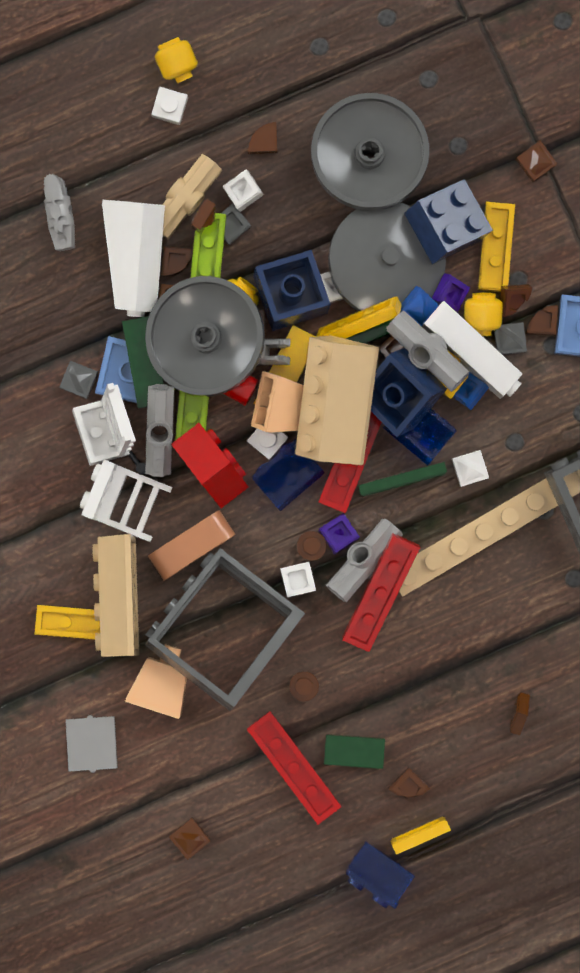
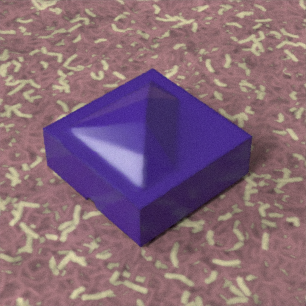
M444 273L432 299L439 305L445 301L458 313L470 287L452 275Z
M344 513L319 528V533L325 538L326 543L335 555L360 539V536Z

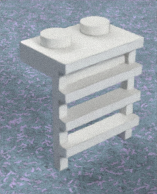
M110 383L107 384L101 401L75 407L72 410L90 466L102 463L103 460L109 461L129 455V451L132 450L131 447L134 446L133 443L136 441L118 384Z
M103 460L102 465L97 463L91 476V480L95 481L91 492H85L80 503V508L83 509L81 515L151 542L153 537L143 533L144 527L159 490L162 489L171 493L173 487L107 460ZM129 476L137 479L122 519L118 523L110 520L126 478ZM147 483L154 487L135 530L126 525L142 485Z

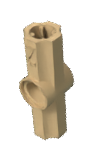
M201 154L183 178L180 177L168 191L166 200L162 204L165 205L163 237L166 239L172 236L187 215L190 216L195 212L205 197L204 193L222 172V169L209 157Z

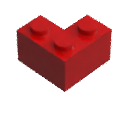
M198 423L171 445L222 509L249 488L243 480V477L247 474L227 448L223 451L220 450L217 445L221 443V440L211 428L205 431L202 425Z

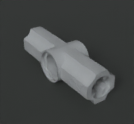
M404 310L387 326L386 331L409 351V359L412 364L420 369L427 368L451 392L469 375L470 371L447 351L445 340L436 333L429 334Z
M167 384L148 386L145 474L154 477L171 475L174 387ZM155 426H163L167 429V432L163 435H156L152 429Z
M382 518L363 542H357L349 548L347 552L348 560L328 582L326 587L343 602H347L367 578H371L392 533L402 537V532L390 521Z

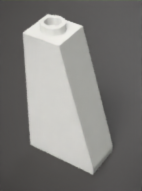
M103 200L102 208L115 309L127 310V316L144 317L145 312H151L158 300L165 205Z
M445 301L438 306L423 324L422 328L429 334L436 333L440 335L446 342L447 351L456 355L461 360L460 363L470 373L486 383L489 390L500 399L505 394L511 397L522 384L518 381L522 373Z

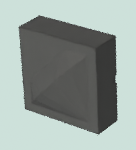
M523 322L505 324L499 329L494 330L496 349L502 355L527 352Z
M70 360L59 388L88 399L98 371Z

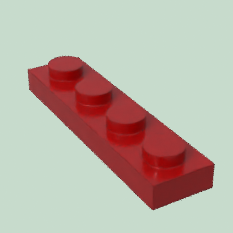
M370 412L364 464L334 463L318 503L346 513L382 423L372 412Z
M392 533L342 636V641L370 652L420 550L419 544Z
M271 711L247 728V731L317 825L342 807Z

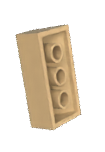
M336 336L309 338L295 450L296 455L322 462L353 465L364 464L379 347Z
M131 534L98 537V544H93V561L98 562L99 572L94 574L93 578L94 591H99V603L94 605L95 621H100V633L95 634L96 651H101V657L139 655L136 537Z

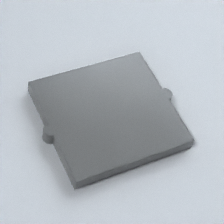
M88 715L87 718L66 719L68 771L90 770L91 773H94L100 769L118 768L115 716L93 717V715Z

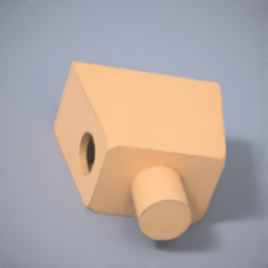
M262 371L251 426L270 433L298 431L304 385Z
M167 644L164 645L175 655L180 656L182 649ZM148 657L125 702L179 719L183 710L187 678L163 659L157 660Z

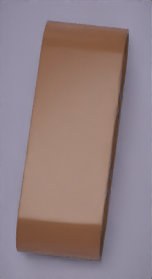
M218 510L148 555V558L163 581H165L236 534L222 512Z

